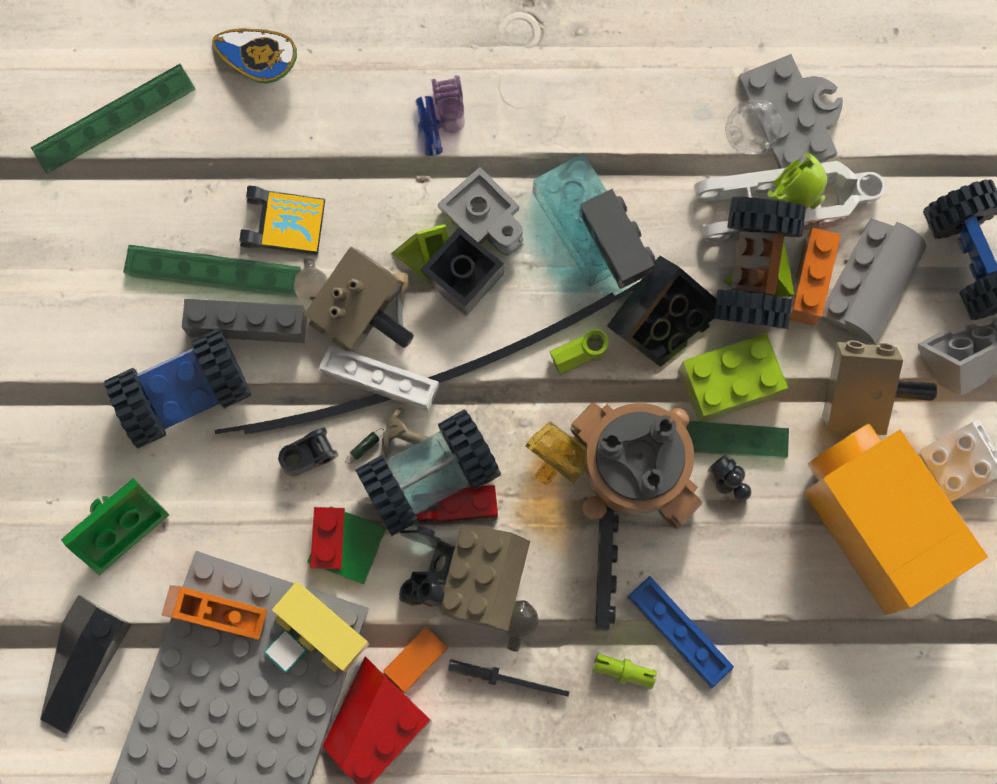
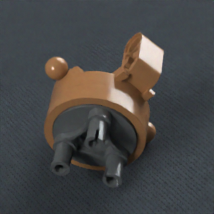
M592 402L573 421L570 431L581 443L587 446L585 469L589 485L596 495L587 498L583 503V512L586 517L591 520L601 519L607 512V506L617 512L646 514L659 510L660 515L676 529H680L702 505V501L694 493L698 486L690 480L694 465V448L690 435L686 430L690 419L685 410L674 408L667 411L659 406L646 403L627 404L613 410L608 404L601 408Z

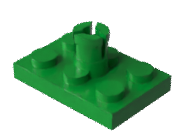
M134 478L128 481L110 498L102 496L103 504L99 498L94 500L90 506L91 514L61 539L65 547L99 576L170 515Z

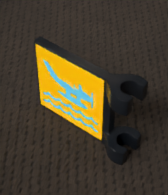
M247 186V203L262 204L258 233L241 229L239 239L241 247H263L318 255L325 199L268 191L257 186Z

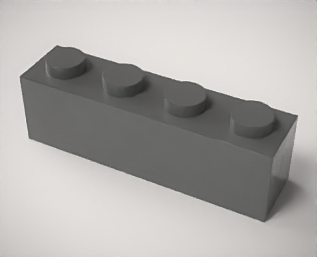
M184 299L182 329L189 337H200L220 328L226 339L305 343L307 316L304 315L306 311L303 305Z

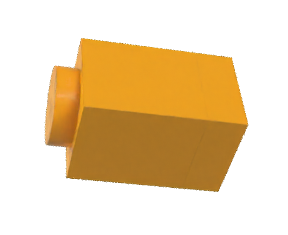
M867 424L807 463L818 479V482L803 493L885 615L913 607L988 558L901 429L881 441L872 426Z

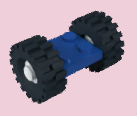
M984 179L980 182H972L968 186H961L958 190L948 192L947 195L937 198V201L928 204L929 206L925 207L923 211L935 239L948 238L954 234H960V237L957 238L959 247L963 254H969L972 261L969 264V268L976 281L973 284L967 285L959 294L971 320L983 319L997 314V262L980 227L985 221L991 220L997 215V188L992 179Z
M220 328L192 340V349L145 371L137 373L134 368H131L104 381L105 388L107 389L106 392L110 398L111 405L114 407L115 414L119 418L122 428L125 429L128 438L131 439L132 444L137 449L166 436L165 429L218 404H221L223 408H227L252 396L240 366Z

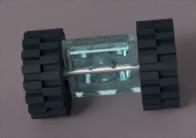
M465 409L438 423L439 432L387 460V463L383 456L380 455L355 469L391 537L417 523V514L470 485L473 490H476L501 476L498 464L488 444Z

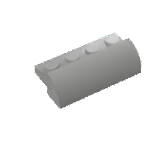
M871 218L832 289L820 320L844 328L848 331V335L876 345L926 249L925 240L916 231L902 223L896 222L893 226Z

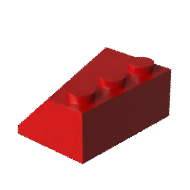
M365 656L322 747L356 784H374L432 720Z

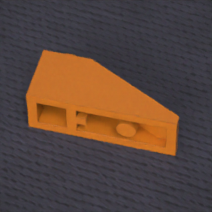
M170 585L161 615L259 640L267 609L182 586Z

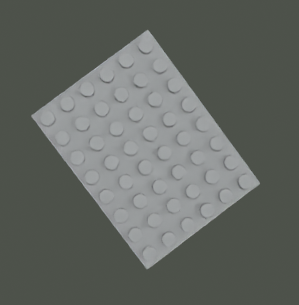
M195 551L183 587L267 609L260 639L257 640L171 618L110 784H309L347 671L343 672L340 668L336 672L332 671L321 661L324 655L316 648L312 652L308 651L288 673H285L264 653L266 648L284 630L275 621L278 615L272 609L294 583ZM305 587L358 634L361 633L369 610L368 607ZM291 628L289 632L298 640L301 635Z

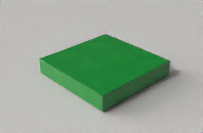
M345 512L342 570H324L365 585L387 528ZM310 554L309 559H308V561H307V563H309V564H310V562H311V554Z

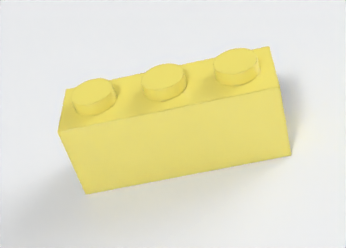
M297 581L272 609L278 615L275 621L288 632L291 628L301 635L298 641L309 651L312 652L315 648L324 655L321 661L334 672L339 668L346 672L370 644Z

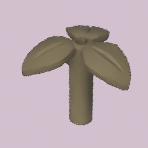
M398 408L390 416L386 425V431L383 434L382 448L386 458H389L390 442L395 438L427 449L432 444L433 438L408 430L404 423L398 419L405 411L402 408Z

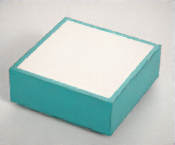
M284 629L266 648L264 653L285 673H288L309 650L290 632Z

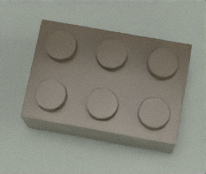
M461 524L444 588V598L440 603L438 614L457 621L508 631L530 541L512 532Z

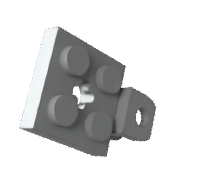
M481 167L438 203V208L457 228H462L480 244L488 238V241L501 254L506 256L512 254L523 244V228L513 217L519 211V205ZM474 202L477 204L484 202V211L481 213L473 212L474 207L472 204Z

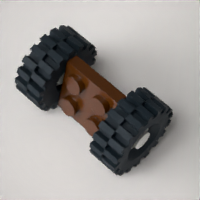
M731 197L727 227L745 232H739V239L736 243V259L731 276V290L718 289L714 319L788 329L793 299L762 294L776 295L784 237H802L806 206L773 199Z

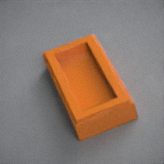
M426 626L383 671L406 693L440 658L448 647Z

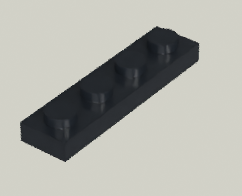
M608 506L604 517L599 519L595 631H608L610 624L615 625L616 606H610L611 593L616 594L617 575H611L612 563H617L618 545H613V533H618L619 515H614V510Z

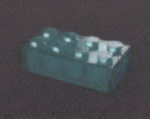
M584 153L534 179L532 193L591 287L612 274L579 215L581 203L607 190Z

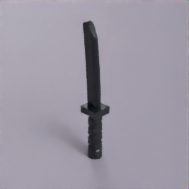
M453 659L449 661L447 671L457 674L461 673L465 676L480 678L486 681L489 680L488 684L496 685L497 680L569 697L570 691L498 674L500 668L492 667L490 670L489 668H482L481 666Z

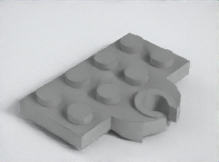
M792 54L739 74L738 80L779 169L787 168L796 159L801 163L806 160L803 156L806 153H811L820 163L836 157L838 152L827 130L832 128L839 119L843 99L842 97L837 98L834 103L827 105L822 103L819 98L822 94H834L838 88L834 83L826 78L817 76L802 78Z

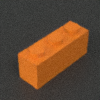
M812 228L806 236L793 288L795 295L791 297L793 300L790 320L815 326L822 318L840 234Z

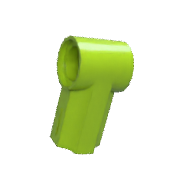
M592 329L586 332L584 336L549 351L558 373L562 375L586 363L604 358L607 354L609 341L605 332L599 329ZM597 339L602 342L603 347L599 351H592L587 347V343L590 340Z

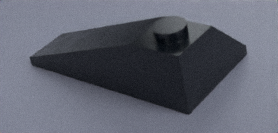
M78 595L62 622L40 720L65 734H69L129 631L131 623Z

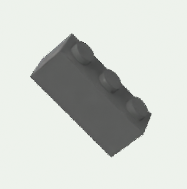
M610 189L581 203L579 215L618 287L622 289L651 275L656 260L650 247H644L640 239L642 235L637 223L629 220L626 214L627 206L623 198L616 196L613 189Z

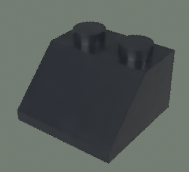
M459 227L421 268V272L444 299L467 316L504 275V263Z

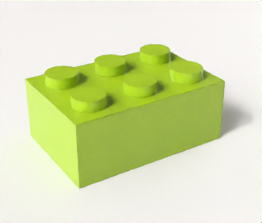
M767 333L683 360L679 367L699 423L782 396L788 389Z

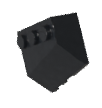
M659 255L654 263L655 266L652 274L641 279L607 327L661 367L687 346L688 339L698 331L703 333L710 327L709 322L714 319L716 298L683 269Z

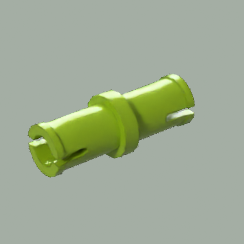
M601 653L596 654L594 660L596 664L593 665L592 672L617 678L618 682L623 684L627 681L653 689L656 681L653 678L657 676V670L632 664L631 660L626 658L622 661L601 655Z

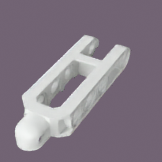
M839 161L821 163L826 172L827 185L836 190L838 206L821 208V205L814 209L806 210L803 230L843 225L856 206L874 203L882 196L885 190L883 178L875 172L854 174ZM785 168L699 181L694 185L696 200L698 202H712L731 199V197L736 196L753 198L755 195L768 194L769 190L774 193L777 187L773 183ZM728 221L716 222L706 226L703 224L701 226L704 242L707 243L739 239V232L745 231L728 228Z

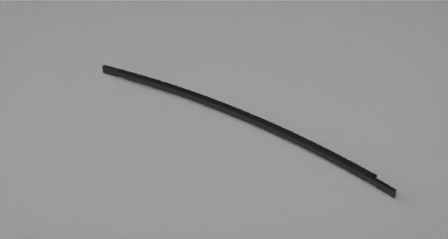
M639 282L616 296L612 292L580 311L515 343L427 378L442 383L518 352L610 305L632 292ZM375 394L351 402L289 417L216 429L215 434L241 430L244 431V434L268 431L343 414L391 399Z

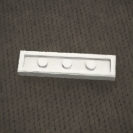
M329 345L318 369L321 375L425 411H429L439 388V382L333 345Z

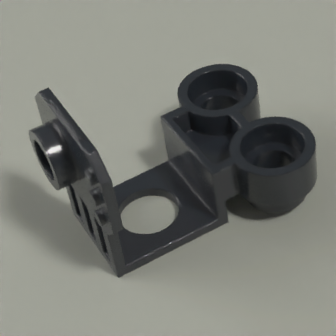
M418 526L417 530H403L400 532V535L435 549L429 571L412 572L411 578L406 580L400 588V601L411 606L421 604L429 607L438 606L444 598V590L437 582H446L455 546L434 536L435 531L432 529ZM442 556H445V564L437 572L436 564Z

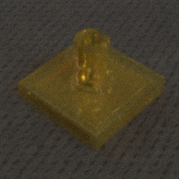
M551 421L533 435L525 446L544 461L535 473V477L545 485H548L558 472L573 484L586 472V448Z

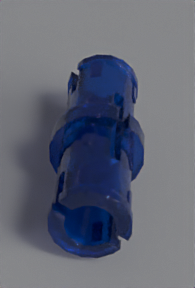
M425 96L427 106L425 108L422 97H419L415 103L420 119L418 129L423 135L425 155L434 156L432 144H434L436 155H439L443 152L439 136L441 126L440 121L436 119L434 99L432 96Z

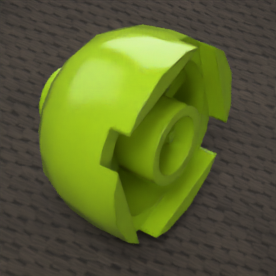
M811 153L804 154L803 156L806 160L801 163L797 159L794 160L776 178L773 184L777 188L774 193L769 190L768 197L777 201L801 204L806 206V209L809 207L811 209L816 208L825 198L823 192L827 186V176L824 167Z

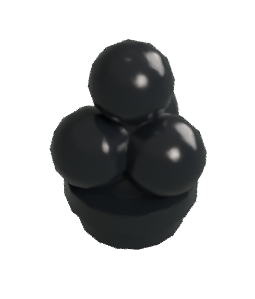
M723 455L708 468L707 471L711 474L710 479L716 483V488L720 493L727 494L733 490L736 499L740 501L749 499L752 491L748 484L742 483L745 478L744 469L741 466H737L733 458L729 459L726 455Z

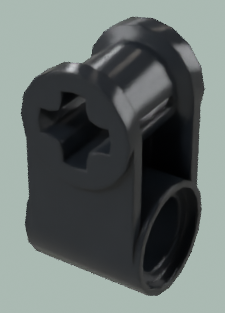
M326 428L312 431L280 450L278 455L279 464L287 475H301L338 457L337 450H333L326 436L328 433ZM317 443H320L323 452L320 451ZM289 455H299L301 461L298 465L289 467L285 464V460Z

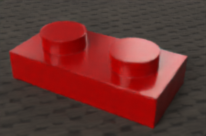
M314 507L311 569L342 570L345 508Z

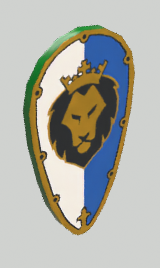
M231 29L216 34L212 39L216 52L225 63L244 77L257 83L268 84L280 80L290 72L297 59V47L293 40L283 33L271 30Z

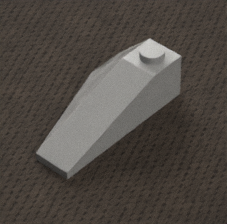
M994 318L993 324L977 326L976 324L966 326V331L952 334L948 330L918 343V350L939 385L962 396L983 385L997 372V318Z

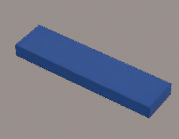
M651 576L627 596L710 688H713L734 668L730 661Z

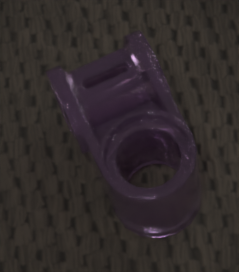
M455 75L454 79L442 81L431 79L434 102L437 106L441 128L448 133L459 132L465 124L460 76ZM449 113L458 114V116L454 118L446 117V115Z

